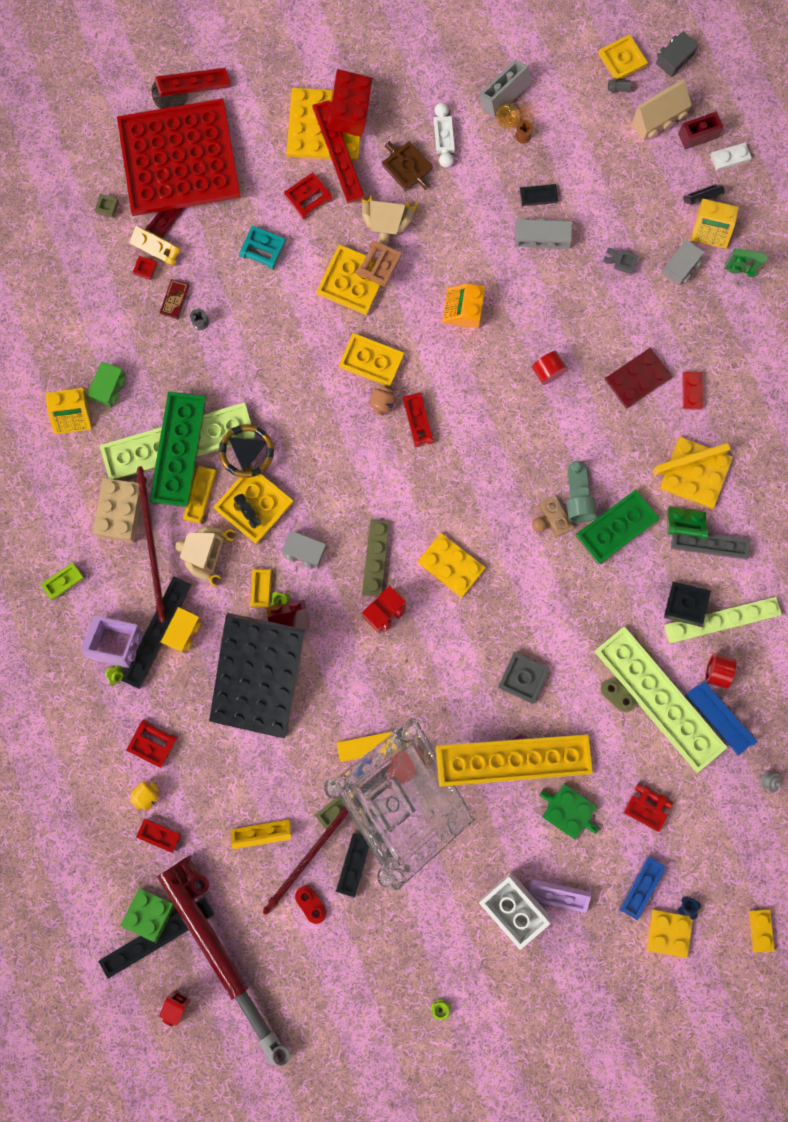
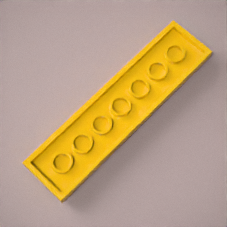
M588 734L435 746L439 787L593 774Z

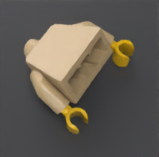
M371 195L369 200H361L364 222L372 232L379 233L378 242L383 245H389L390 234L398 235V233L405 230L417 209V203L413 207L409 205L410 200L407 201L406 206L372 201Z
M206 526L196 530L195 533H188L185 541L179 540L176 543V550L181 552L180 559L185 561L186 568L193 576L204 581H210L212 586H218L212 583V579L214 577L221 579L220 576H211L209 574L214 572L224 539L229 543L234 541V539L226 536L229 533L235 534L233 530L229 529L223 532L222 529Z

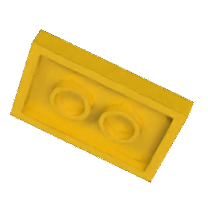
M352 333L338 367L391 388L403 360L404 352Z
M442 533L437 536L417 561L420 566L461 598L485 570L482 564Z

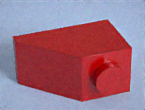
M173 991L167 996L159 1017L163 1019L162 1021L165 1024L177 1026L181 1022L191 1000Z

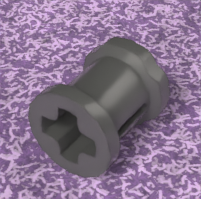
M202 309L193 310L190 318L194 328L197 330L206 329L209 320L206 317L205 311Z

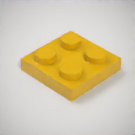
M630 34L607 45L598 52L606 68L616 80H622L647 67L648 64Z
M652 909L646 950L687 958L693 920L689 916Z

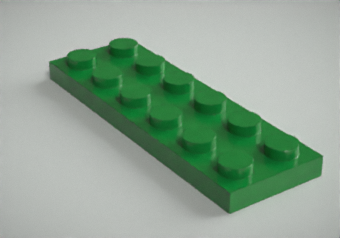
M168 391L150 503L189 507L206 396Z

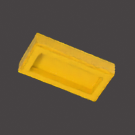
M252 569L250 607H270L272 569Z

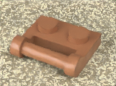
M373 240L361 267H358L355 273L361 278H366L386 287L402 253ZM376 252H381L372 271H368L367 269Z

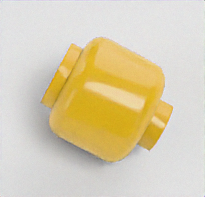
M141 781L131 791L130 795L132 798L130 801L140 811L142 809L149 810L160 799L158 793L160 788L153 781L150 783Z

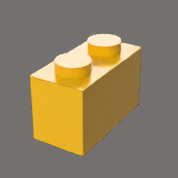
M178 607L161 643L185 654L186 650L189 651L194 641L192 638L194 634H198L202 627V619Z

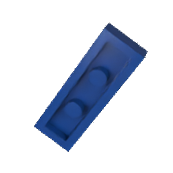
M647 856L619 910L638 920L666 867Z

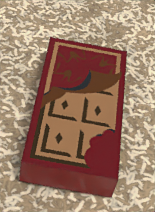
M171 279L160 309L161 315L174 319L179 318L189 284Z

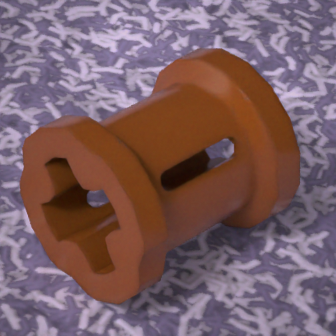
M520 121L517 125L515 138L519 143L524 144L530 141L533 126L529 121Z

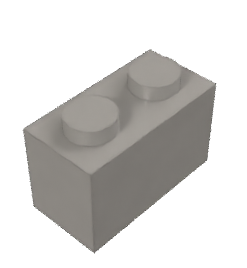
M686 239L665 265L661 274L678 286L682 281L686 283L692 275L690 271L693 268L697 269L703 262L701 257L704 252Z
M290 530L282 553L285 555V559L292 562L296 560L301 561L304 567L313 569V567H319L327 546L324 543Z

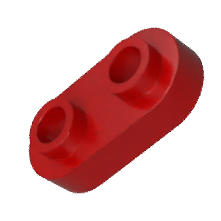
M309 886L300 887L295 894L297 904L311 923L319 924L323 922L327 912L317 894ZM307 893L309 896L308 900H303L301 895ZM314 910H318L320 912L319 917L313 916L312 913Z

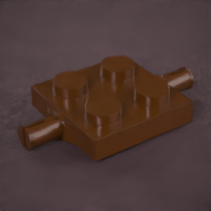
M388 141L385 144V148L391 154L382 162V167L405 192L417 183L424 190H427L430 184L424 177L433 170L432 164L410 141L398 148L391 141Z

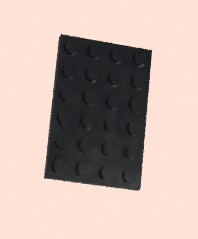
M227 613L209 722L285 739L306 630Z

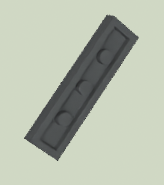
M674 533L670 549L747 560L749 558L750 540L708 534L707 539L704 540L696 536Z

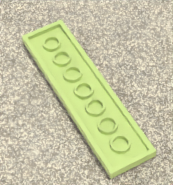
M245 402L204 414L197 457L218 451L223 436L231 428L243 424L252 425ZM162 427L100 445L108 478L121 480L137 475V468L139 466L143 467L144 472L154 470ZM243 431L233 436V438L256 439L254 432ZM230 441L227 443V448L231 447Z
M625 626L594 651L696 773L700 772L727 749V746Z

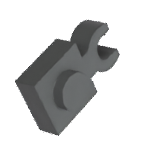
M608 248L606 253L612 257L605 256L603 262L607 264L615 263L614 269L632 274L639 255L622 249L620 254H618L613 248Z

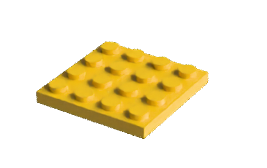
M292 88L287 157L331 159L312 105L331 100L332 90ZM342 133L351 161H359L360 137Z

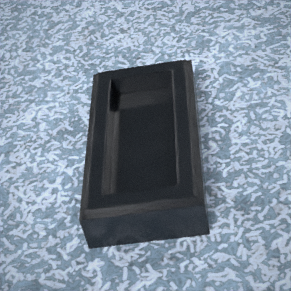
M556 184L520 187L522 206L558 203Z
M714 184L684 195L683 200L686 204L693 205L701 202L702 199H709L725 193L724 186Z

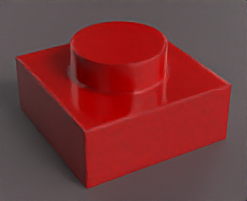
M139 256L133 269V274L151 280L158 264L154 260Z

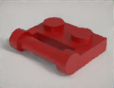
M314 172L284 192V196L303 220L308 217L310 212L326 201L329 202L333 199ZM320 192L322 196L303 208L301 204Z
M143 719L126 751L162 768L178 736L170 735L150 725L149 721ZM144 731H147L166 741L167 744L163 747L145 738L142 734Z

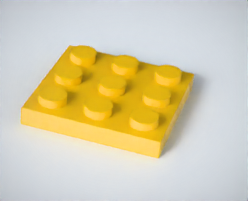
M339 244L316 291V295L367 316L381 285L366 278H361L355 273L358 267H361L366 255ZM376 259L372 260L371 264L367 269L368 271H372L375 263L377 262Z
M679 437L670 461L709 448ZM725 454L666 473L659 489L714 509L733 457Z
M250 465L246 471H250L254 468ZM260 474L251 478L239 477L215 504L213 509L257 545L294 501ZM238 494H244L247 499L246 502H249L257 514L256 517H259L261 525L253 529L250 526L249 520H246L239 509V505L235 503L234 497Z

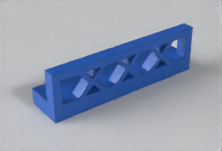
M705 681L698 683L685 695L737 755H740L749 746H754L758 742Z

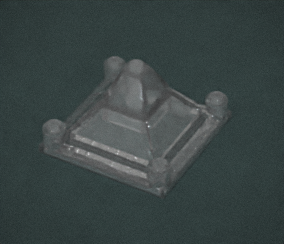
M415 717L409 719L406 723L395 726L392 734L339 776L327 779L324 785V790L328 797L341 798L379 864L382 866L377 874L379 884L383 887H392L393 890H399L475 820L456 786L439 787L436 752Z

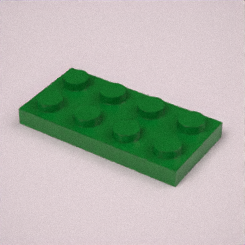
M635 489L576 533L575 536L596 563L600 565L657 522L659 517Z

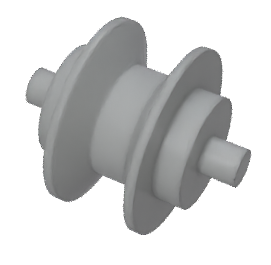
M771 770L766 771L760 777L761 787L769 789L770 792H776L782 786L781 775L778 773L774 774Z

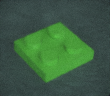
M139 888L120 926L157 943L175 906Z

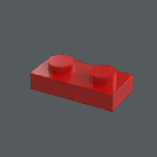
M683 372V409L702 410V372Z
M145 818L136 838L174 853L181 834Z

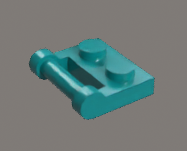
M252 225L241 247L239 257L244 259L247 257L274 270L286 239ZM250 246L271 254V258L269 259L249 251Z

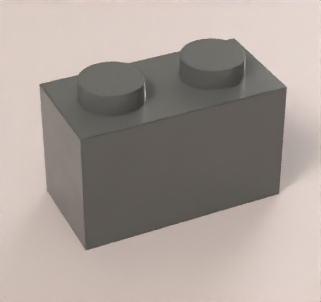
M682 31L678 36L675 35L670 40L666 48L662 47L657 53L656 64L672 77L695 55L699 44Z

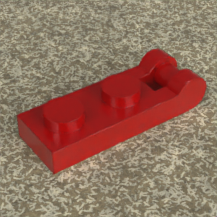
M421 392L403 396L402 399L414 447H420L421 444L425 443L428 445L433 444ZM424 431L425 436L419 437L418 432Z

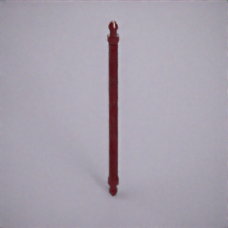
M139 466L137 468V483L140 487L139 492L140 499H142L141 506L145 521V533H147L146 540L150 555V567H152L151 574L155 589L154 594H156L155 601H157V605L155 608L158 611V620L165 622L164 610L166 609L161 594L162 589L159 569L157 567L154 533L151 526L148 492H146L147 479L144 477L143 467Z
M361 785L358 792L355 791L346 806H344L274 896L268 900V905L263 908V914H269L271 909L279 904L278 902L284 896L283 894L292 886L291 884L300 876L299 874L303 872L307 864L311 862L315 854L319 852L320 848L327 842L331 834L335 832L339 824L343 822L355 804L361 801L362 795L368 789V785Z

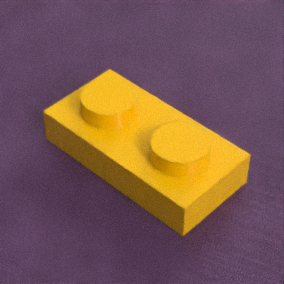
M749 910L753 952L775 951L770 910Z

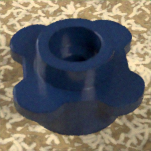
M685 896L681 899L682 905L678 908V913L689 916L691 920H695L698 917L697 911L701 908V904L699 901Z

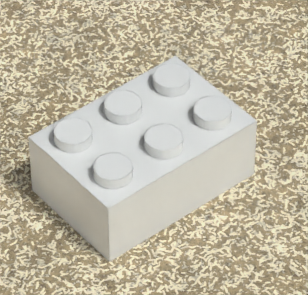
M511 871L487 891L479 901V904L520 950L551 924L552 917Z

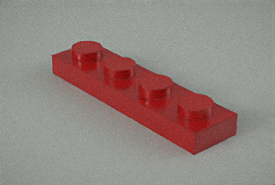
M226 68L156 76L155 79L160 97L229 88L231 84Z

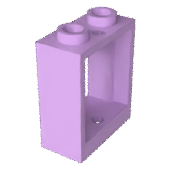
M94 616L80 651L85 658L129 668L131 662L135 660L136 648L141 643L143 634L138 625ZM105 629L131 635L123 657L97 651Z

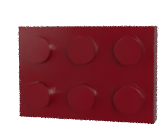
M649 348L614 371L604 380L627 409L669 381L672 375L653 350Z

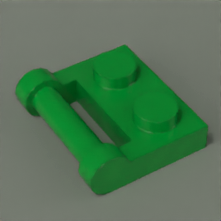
M734 248L725 262L724 269L729 270L730 273L737 274L743 272L749 277H755L759 267L767 261V256L761 252ZM750 260L754 261L752 265H748Z
M668 507L667 534L674 535L675 533L696 536L706 540L708 537L706 512Z

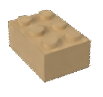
M102 478L92 533L95 537L135 543L142 500L140 499L138 483Z

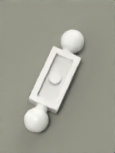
M438 103L435 107V114L438 117L433 119L436 154H442L439 158V163L442 167L448 168L453 164V156L450 153L455 151L452 116H447L449 113L447 104Z

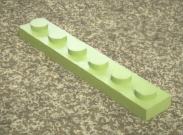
M777 597L705 614L703 627L678 621L665 624L664 627L669 644L778 617L782 614Z

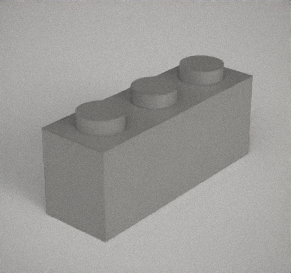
M515 59L479 93L482 110L494 117L508 106V103H511L532 83L529 66Z
M529 218L516 219L514 247L569 249L571 245L572 221H566L565 219L551 221L545 218L539 220H530Z

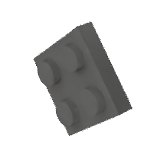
M514 652L498 688L534 704L550 668Z

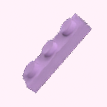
M535 879L531 880L529 892L540 903L584 913L587 912L591 892Z

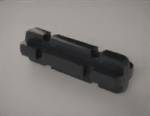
M238 494L234 497L235 503L239 505V509L246 520H249L250 526L253 529L261 525L259 517H256L257 514L249 502H246L247 499L244 494Z

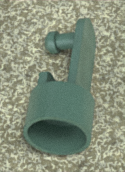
M574 461L568 467L570 500L566 502L568 520L573 523L589 522L597 518L595 498L590 497L586 466L582 462Z

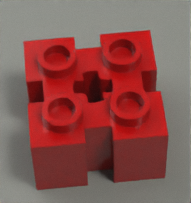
M389 585L376 600L361 612L362 617L378 634L381 631L385 633L392 626L391 621L395 617L399 619L406 612V601Z

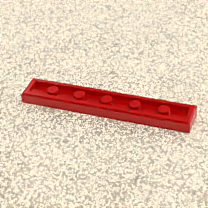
M330 100L312 105V109L345 200L349 204L364 199V193L342 133L326 129Z

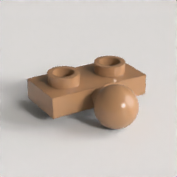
M555 495L538 504L544 518L537 517L532 521V528L536 532H543L547 525H549L554 536L557 538L574 528Z

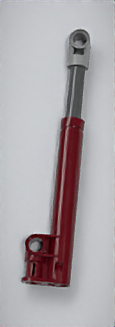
M189 855L158 875L157 878L224 989L227 990L230 999L237 1001L259 1038L258 1043L266 1054L267 1063L271 1066H283L290 1059L289 1050L282 1046L273 1030L270 1031L246 991L248 989L247 984L242 980L241 974L195 900L208 890L209 881L199 870H196L190 860L192 856ZM195 881H198L201 884L200 891L195 889ZM276 1051H279L281 1054L279 1062L275 1059Z

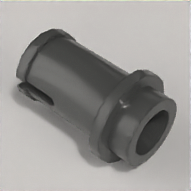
M612 78V80L608 81V91H611V93H614V91L630 93L631 80L625 81Z

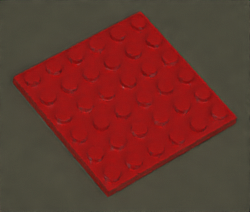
M223 98L117 116L132 216L241 198Z

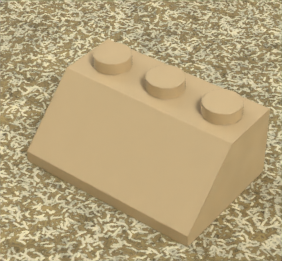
M680 80L638 105L632 125L643 141L647 138L653 139L660 130L669 129L675 121H682L689 115L688 112L692 105L685 80Z

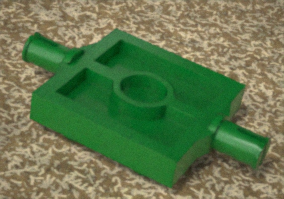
M564 783L554 795H551L544 789L539 794L540 797L548 801L547 809L542 817L576 840L580 832L585 828L594 834L597 833L596 830L600 829V827L590 821L597 806Z

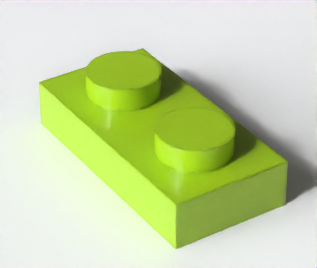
M72 562L40 585L53 601L85 578Z

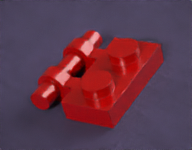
M637 783L634 790L641 793L640 797L637 798L631 795L623 814L660 832L668 814L661 810L663 806L670 809L673 802L668 800L667 796L655 793L647 785L642 786ZM647 797L656 802L655 807L645 802Z

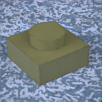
M100 194L95 207L96 214L114 218L119 203L118 199Z

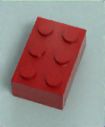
M337 69L333 81L326 129L362 137L366 125L372 77Z

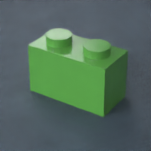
M101 361L87 393L88 398L91 401L111 408L113 403L116 404L119 399L118 391L120 386L123 387L125 385L126 374L121 368Z

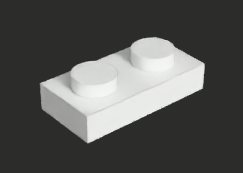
M746 143L711 152L710 154L716 171L749 162L752 159Z

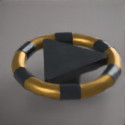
M243 424L231 428L223 436L219 444L218 453L222 465L228 472L238 477L251 478L262 474L270 466L274 457V445L266 431L255 425ZM243 431H250L256 433L264 441L233 438V436ZM228 441L231 443L242 470H238L230 464L226 457ZM266 445V459L262 465L246 471Z

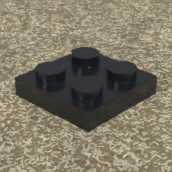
M672 582L664 618L703 627L711 590Z

